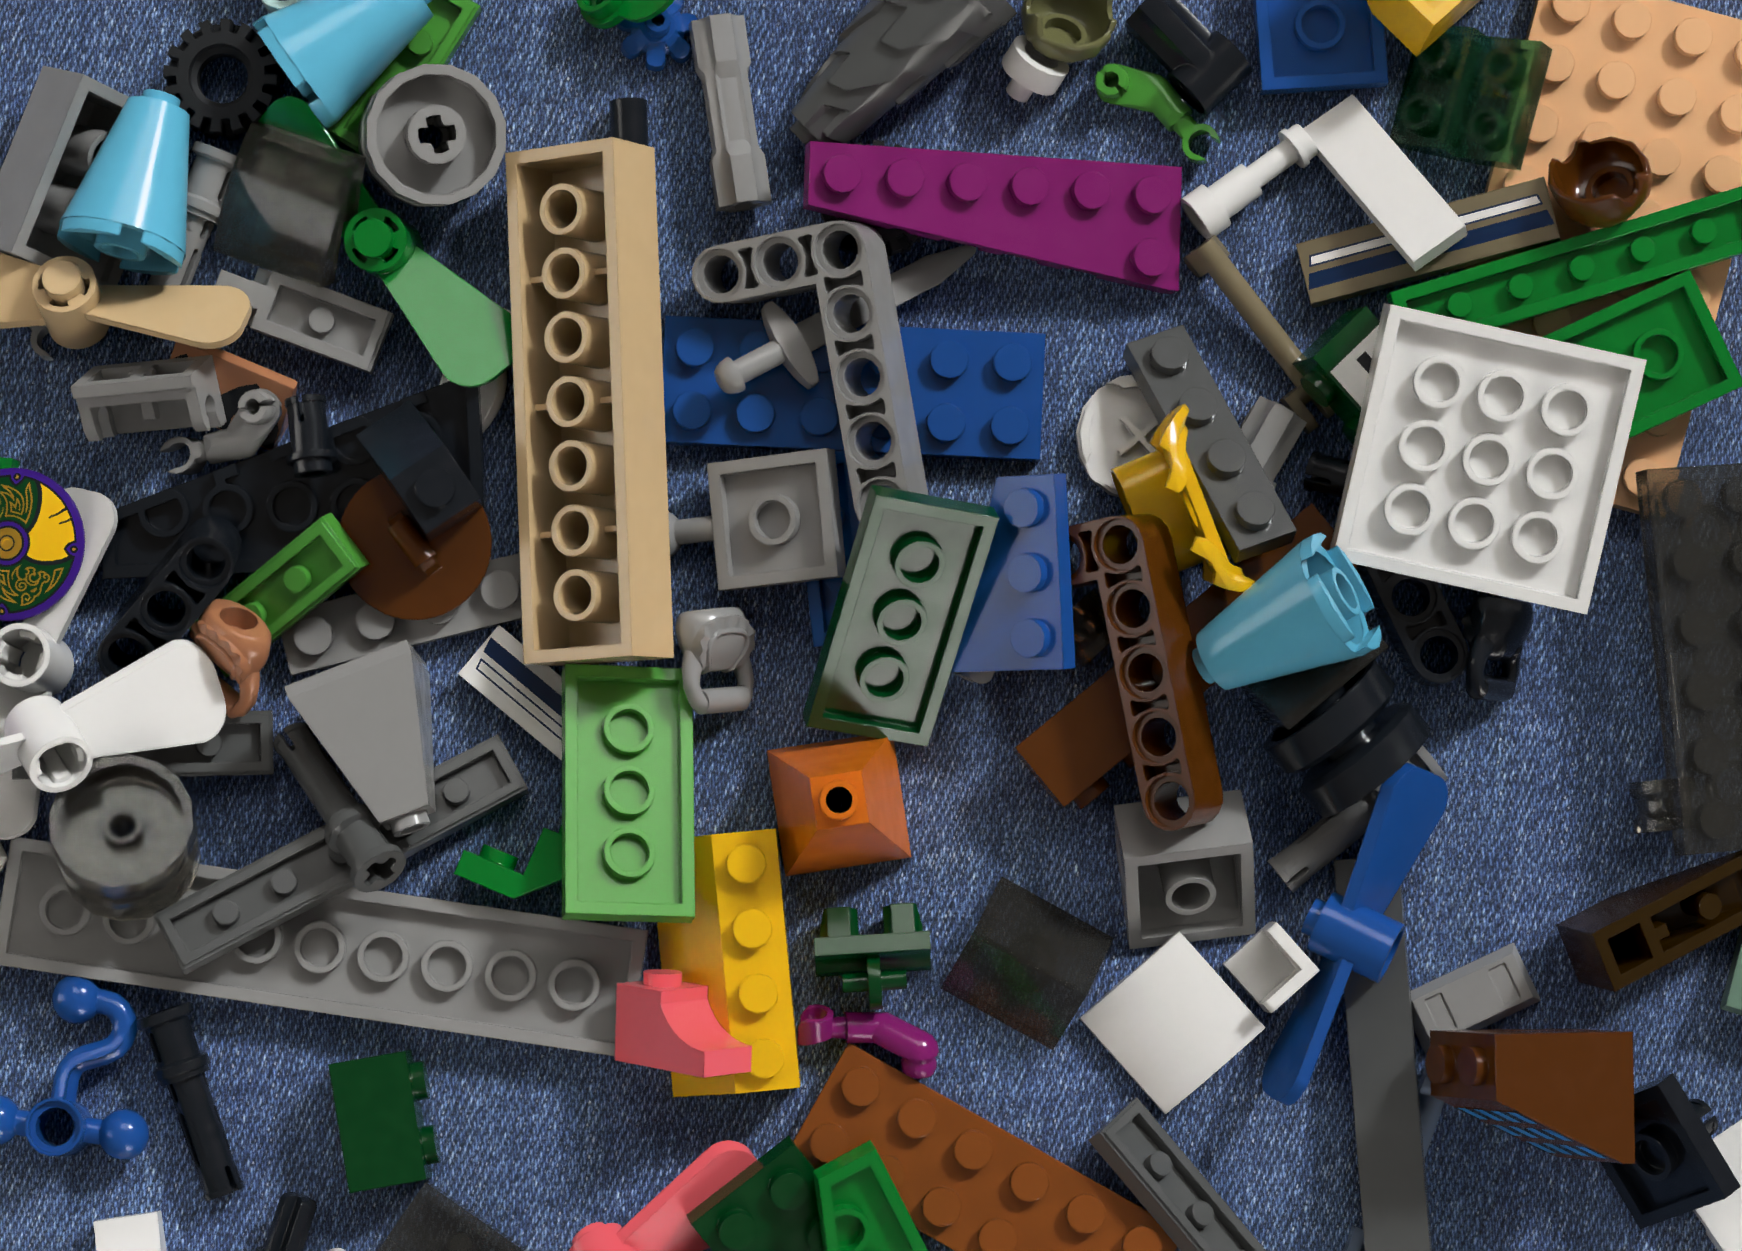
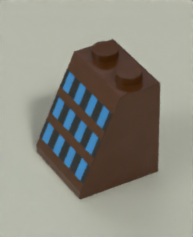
M1570 1028L1430 1030V1047L1426 1053L1425 1068L1427 1076L1431 1081V1096L1555 1157L1635 1164L1633 1032Z

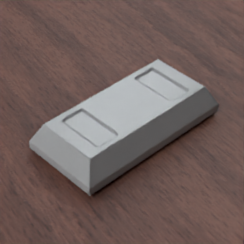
M1514 942L1411 990L1414 1031L1425 1054L1430 1047V1030H1480L1541 1001Z

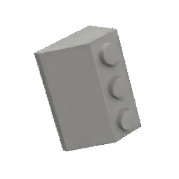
M43 65L0 170L1 253L40 266L48 260L59 256L78 257L92 267L99 285H118L124 270L119 268L121 259L102 252L99 262L86 258L68 249L57 240V233L61 217L129 98L128 96L84 74Z

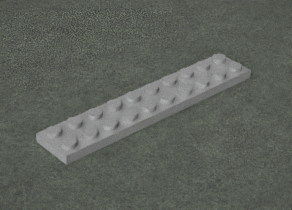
M17 837L10 841L0 903L1 966L615 1056L617 983L641 981L648 930L583 920H562V917L380 890L366 893L358 891L356 887L343 891L184 975L153 914L232 874L238 869Z

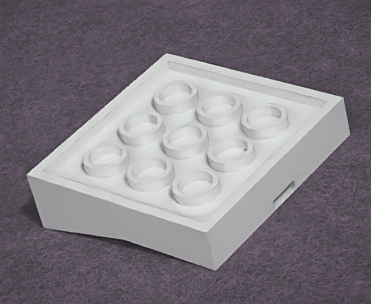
M1383 303L1359 423L1330 549L1338 545L1352 564L1587 615L1647 360Z

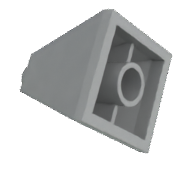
M407 639L284 686L290 702L385 829H391L394 837H400L417 832L430 825L431 822L428 815L436 812L430 674L426 663Z

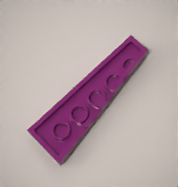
M809 141L805 145L803 209L886 229H902L909 234L937 241L944 239L978 247L980 251L992 254H1008L1037 261L1039 265L1060 270L1067 268L1097 275L1096 278L1162 294H1173L1179 291L1182 167Z

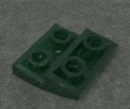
M1451 26L1419 56L1416 57L1412 53L1390 138L1399 148L1456 161L1521 171L1553 49L1542 41L1492 37L1484 35L1476 28Z

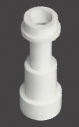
M1299 124L1293 125L1288 130L1284 128L1279 131L1280 143L1249 166L1245 167L1243 164H1239L1208 188L1201 184L1180 199L1181 206L1188 219L1204 238L1208 239L1213 235L1217 236L1231 225L1230 218L1263 194L1261 187L1294 163L1301 168H1305L1310 164V160L1318 155V150L1313 140Z

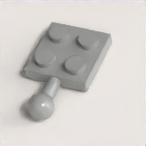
M821 448L707 463L711 516L678 519L669 512L670 557L675 555L684 544L714 541L718 591H735L844 577L846 563L835 449Z

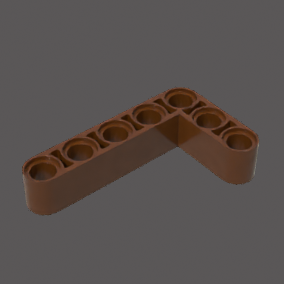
M1151 514L1110 516L1069 526L1070 551L1073 544H1075L1080 552L1078 569L1076 570L1071 563L1072 589L1097 583L1099 586L1142 806L1146 817L1154 826L1164 831H1176L1208 823L1221 810L1223 789L1200 675L1192 657L1194 645L1172 536L1168 526L1160 518ZM1130 530L1137 539V551L1133 558L1126 547V538ZM1142 594L1147 597L1150 604V614L1147 621L1142 618L1139 611V600ZM1155 657L1160 661L1163 668V678L1160 685L1157 684L1152 675L1151 666ZM1167 721L1171 723L1176 733V742L1173 749L1167 744L1164 737V728ZM1179 785L1186 790L1189 797V807L1186 813L1180 808L1177 801Z

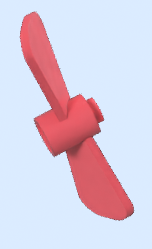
M731 1140L717 1142L707 1148L626 1225L622 1227L618 1223H591L574 1236L569 1251L706 1250L710 1247L691 1225L687 1214L757 1159L751 1150L740 1142Z

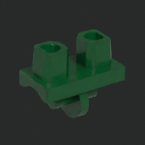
M897 903L883 907L884 933L859 935L857 909L833 907L824 909L820 937L814 938L816 977L842 976L843 993L869 992L870 1010L883 1009L882 991L907 989L906 972L931 970L930 931H923L915 903Z

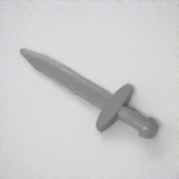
M964 245L927 255L890 274L896 307L941 284L975 254L976 247ZM861 297L852 304L850 309V321L855 329L867 323L869 318L867 303ZM773 301L767 302L761 309V315L770 342L734 361L729 357L724 358L718 363L714 371L718 386L723 392L728 394H737L745 391L746 382L781 364L806 389L815 387L819 381V376L811 352L826 345L821 312L795 324Z

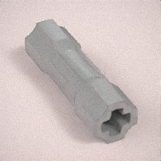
M725 13L693 20L689 23V33L695 73L702 82L712 148L709 168L716 212H741L768 206L771 204L772 199L765 154L758 145L748 78L751 58L744 15Z

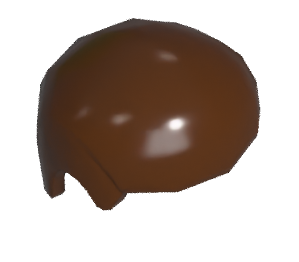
M1612 136L1590 142L1580 139L1575 142L1571 155L1565 161L1560 162V160L1552 158L1549 163L1548 185L1556 202L1572 221L1590 228L1613 227L1625 221L1641 207L1649 197L1652 188L1653 178L1648 158L1635 143Z

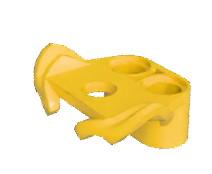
M1184 403L1172 410L1153 434L1150 444L1157 451L1111 469L1114 485L1126 515L1151 514L1160 518L1168 526L1172 536L1179 572L1203 563V580L1226 590L1244 592L1255 581L1244 576L1242 568L1229 562L1186 452L1188 429L1185 422L1189 408Z

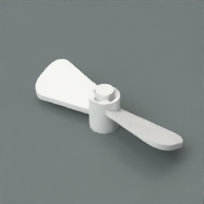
M75 487L64 489L75 502L85 531L84 558L72 587L58 603L47 611L32 618L24 619L23 623H13L0 630V738L6 737L4 733L6 718L18 703L38 695L52 697L62 691L71 680L74 671V658L70 648L62 639L113 538L118 523V514L114 503L101 493ZM25 652L21 659V666H19L20 657L22 653ZM12 770L0 775V840H11L26 834L35 824L38 815L40 789L33 784L31 779L12 780Z
M184 639L172 640L63 703L54 697L46 695L33 696L21 701L8 714L4 725L6 737L0 738V775L22 765L37 788L45 792L58 793L72 789L81 783L91 770L93 758L205 743L211 740L221 730L226 717L225 698L212 661L206 652L194 642Z

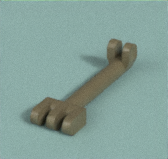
M1213 235L1183 257V260L1196 277L1199 278L1209 273L1294 384L1295 388L1283 396L1280 401L1285 407L1295 412L1297 416L1307 422L1303 431L1310 434L1319 425L1313 414L1305 406L1308 402L1312 401L1327 419L1333 416L1335 412L1330 406L1324 407L1318 404L1304 390L1300 382L1303 375L1292 364L1302 354L1229 259L1230 253L1217 236Z

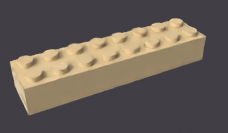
M609 137L505 153L523 664L564 666L565 664L591 665L674 658L655 148Z

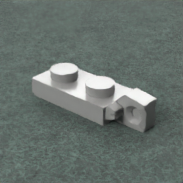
M258 268L253 281L221 269L215 284L238 288L248 296L252 306V313L247 325L253 331L371 375L394 318V314L390 311L274 268L272 271Z

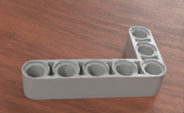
M829 221L715 245L703 250L696 258L692 267V281L696 291L710 302L750 304L817 290L853 504L859 522L871 485L928 495L886 246L878 231L863 223ZM851 234L856 239L858 254L855 261L849 267H845L839 257V247L842 240ZM792 247L798 257V267L794 275L786 279L780 270V259L783 252L787 248ZM732 259L738 268V280L732 290L727 291L721 280V272L724 265ZM861 297L867 303L869 318L866 325L857 331L850 321V309L852 304ZM869 361H873L880 372L879 385L872 394H868L861 384L862 369ZM880 424L886 427L891 436L890 449L883 458L874 452L871 445L872 434Z

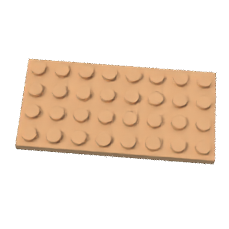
M1536 0L1484 193L1544 177L1561 241L1602 229L1590 228L1574 222L1568 217L1556 202L1550 190L1548 170L1552 158L1563 162L1571 155L1576 141L1582 139L1590 142L1610 136L1635 143L1648 158L1653 182L1649 197L1625 221L1741 187L1742 20L1671 0ZM1732 258L1691 270L1714 321H1716ZM1488 261V262L1480 263V264H1477V265L1465 267L1464 270L1469 269V268H1472V267H1476V266H1479V265H1482V264H1486V263H1489V262H1492V261ZM1674 276L1502 327V329L1543 337ZM1692 410L1628 439L1613 508L1657 520L1664 518Z

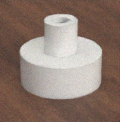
M1025 35L1017 36L1002 58V66L1005 72L1012 78L1006 87V91L1013 99L1023 103L1029 100L1032 93L1045 96L1053 95L1069 72L1068 63L1046 58L1034 50L1032 43L1027 41Z

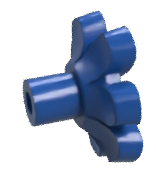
M674 0L664 12L651 20L635 23L624 19L617 24V28L624 32H630V35L621 42L620 50L629 60L645 53V66L648 70L654 72L664 69L666 55H670L677 63H685L692 56V49L684 39V36H690L689 23L698 19L693 14L680 13L684 7V0ZM661 22L662 25L657 26L653 23Z

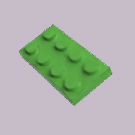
M565 664L562 670V920L692 923L695 918L693 708L690 706L683 689L682 668Z

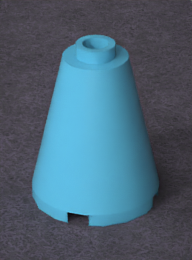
M301 0L264 15L252 24L295 88H298L304 98L308 99L310 102L308 106L324 127L329 129L345 115L434 16L427 6L433 0Z
M145 89L142 96H131L127 99L59 221L60 226L57 240L68 249L99 262L102 252L121 259L119 268L131 272L151 275H174L178 273L179 267L182 268L183 261L186 258L190 115L179 107L181 103L179 98L164 91Z
M1321 532L1303 539L1197 633V648L1192 651V657L1198 672L1207 683L1213 684L1216 682L1221 688L1230 690L1365 656L1380 647L1382 636L1380 625L1369 631L1364 613L1375 608L1359 573L1338 545L1326 551L1321 546L1326 535Z

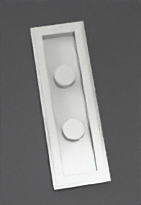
M1353 94L1303 128L1316 145L1319 159L1415 272L1467 236L1466 225Z

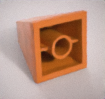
M858 736L767 750L785 877L912 858L894 741H890L888 738L878 739ZM834 788H844L851 794L852 805L846 812L835 813L828 808L826 797Z

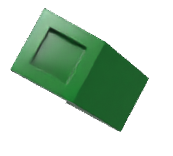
M562 824L558 832L543 828L524 873L514 870L519 858L483 844L479 855L468 850L463 851L454 874L512 899L522 898L562 881Z

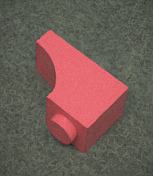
M670 969L644 970L643 981L617 983L615 1061L702 1078L751 1072L752 1046L733 1038L717 1021L708 1001V986L682 982V972Z

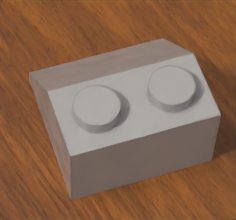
M1241 789L1223 792L1221 810L1212 821L1176 831H1164L1154 826L1146 817L1142 802L1114 805L1116 853L1129 950L1162 946L1179 931L1189 942L1256 934L1253 839ZM1177 797L1180 808L1186 813L1189 807V797Z

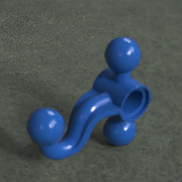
M67 975L55 985L52 993V1006L56 1014L63 1021L71 1024L85 1023L93 1019L97 1014L105 1015L112 1023L111 1033L103 1040L82 1045L68 1052L57 1066L53 1078L51 1098L37 1103L30 1111L19 1110L16 1103L9 1097L0 1095V1145L11 1141L15 1135L26 1136L30 1145L41 1154L48 1156H72L82 1151L88 1144L101 1145L102 1150L111 1158L130 1160L140 1155L147 1146L149 1127L145 1119L138 1112L130 1109H117L109 1113L104 1119L92 1118L89 1110L83 1104L76 1101L79 1080L84 1072L109 1065L123 1058L133 1046L138 1032L135 1021L137 1016L131 1004L119 993L100 988L98 982L94 979ZM58 1109L66 1110L74 1121L72 1137L61 1146L54 1145L45 1133L47 1118Z

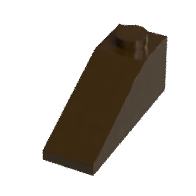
M1742 850L1613 895L1556 925L1578 981L1616 992L1742 925Z

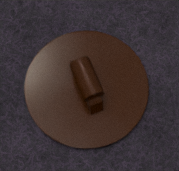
M382 474L368 481L357 491L348 503L340 522L341 526L370 563L348 581L350 586L368 605L392 617L423 620L452 611L475 592L489 566L492 535L483 506L428 543Z

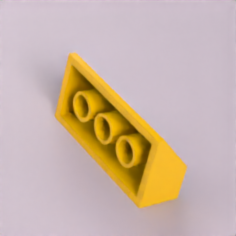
M777 829L694 836L695 918L692 923L657 922L661 969L681 971L682 982L708 986V1001L717 1021L733 1038L752 1046L751 1072L706 1078L671 1072L673 1097L726 1095L800 1088L801 1080Z

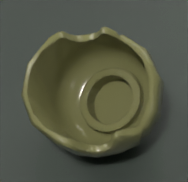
M1023 0L1020 14L1026 39L1032 43L1034 50L1048 59L1065 63H1074L1096 57L1110 41L1117 20L1113 18V0Z

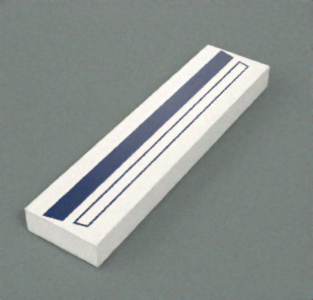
M498 625L458 674L562 761V677L548 665L523 664V644Z

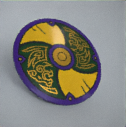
M4 468L0 469V621H18L32 618L47 611L58 603L72 587L84 558L85 531L75 502L57 482L48 476L29 469Z

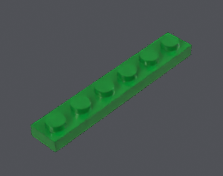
M1742 186L1631 219L1613 227L1598 229L1399 289L1387 295L1388 303L1502 328L1681 274L1689 269L1691 271L1742 255Z

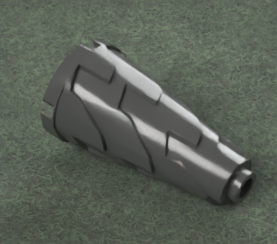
M869 0L839 35L838 46L808 83L800 98L801 100L791 111L797 120L789 129L805 145L809 141L847 143L865 132L897 104L903 105L911 100L944 69L957 66L1002 26L1004 27L1017 12L1007 0Z

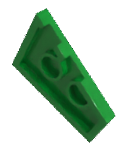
M871 1140L813 1170L823 1251H928Z

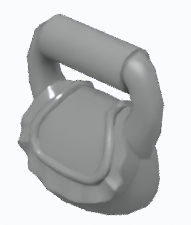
M739 607L686 611L680 613L676 618L675 635L683 654L681 667L683 689L690 706L697 714L744 711L749 707L752 700L754 675L750 653L755 648L754 636L756 631L749 624V620L746 619L744 612ZM721 671L727 673L733 671L737 680V686L702 689L700 678L701 675L709 672Z

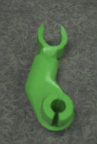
M1108 63L1103 66L1100 72L1097 71L1094 84L1097 95L1102 101L1153 113L1169 132L1175 131L1182 139L1183 151L1192 163L1197 165L1208 163L1205 158L1191 152V143L1196 136L1208 135L1215 142L1221 144L1217 132L1210 125L1198 124L1191 117L1192 109L1164 77L1116 63Z

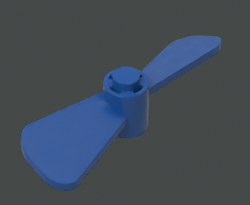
M1405 763L1397 772L1381 784L1345 895L1333 892L1327 902L1316 898L1305 918L1301 933L1310 937L1307 950L1322 957L1317 966L1320 971L1310 979L1267 1058L1262 1075L1263 1091L1272 1099L1286 1106L1294 1104L1302 1096L1309 1084L1351 971L1379 983L1395 956L1406 925L1384 915V912L1444 814L1448 801V788L1446 782L1440 776L1414 764Z

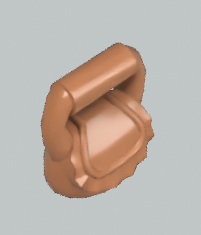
M215 599L198 617V621L192 624L190 638L193 640L192 642L206 652L212 662L230 675L231 680H236L239 684L240 693L218 676L225 698L226 716L233 719L245 716L256 704L260 687V671L269 657L272 636L266 623L244 605L232 600Z

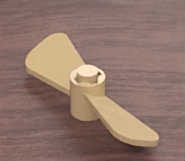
M0 252V329L46 325L52 339L57 344L69 349H84L93 346L106 335L110 326L202 349H216L235 342L244 332L252 313V306L248 296L242 290L232 286L99 285L92 267L78 257L59 256L48 260L40 266Z

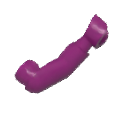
M813 1004L805 1008L800 1016L797 1034L798 1045H813L831 1038L845 1039L847 1043H875L901 1056L903 1073L911 1078H928L934 1074L937 1068L935 1057L939 1053L936 1039L928 1032L889 1012H844L843 1016L834 1017L833 1010L829 1007Z

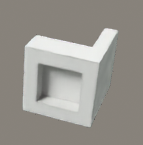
M1268 922L1222 963L1261 1009L1267 1013H1273L1320 971L1277 922Z

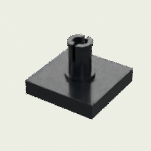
M1673 1073L1634 1089L1635 1164L1600 1162L1640 1229L1726 1199L1741 1187L1711 1137L1718 1129L1716 1116L1709 1117L1704 1122L1700 1119L1712 1109L1703 1100H1689Z

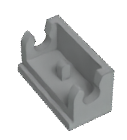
M212 355L93 366L70 387L72 397L77 402L84 434L89 442L102 441L103 438L115 437L117 434L190 427H193L196 432L210 431V428L222 427L227 422Z

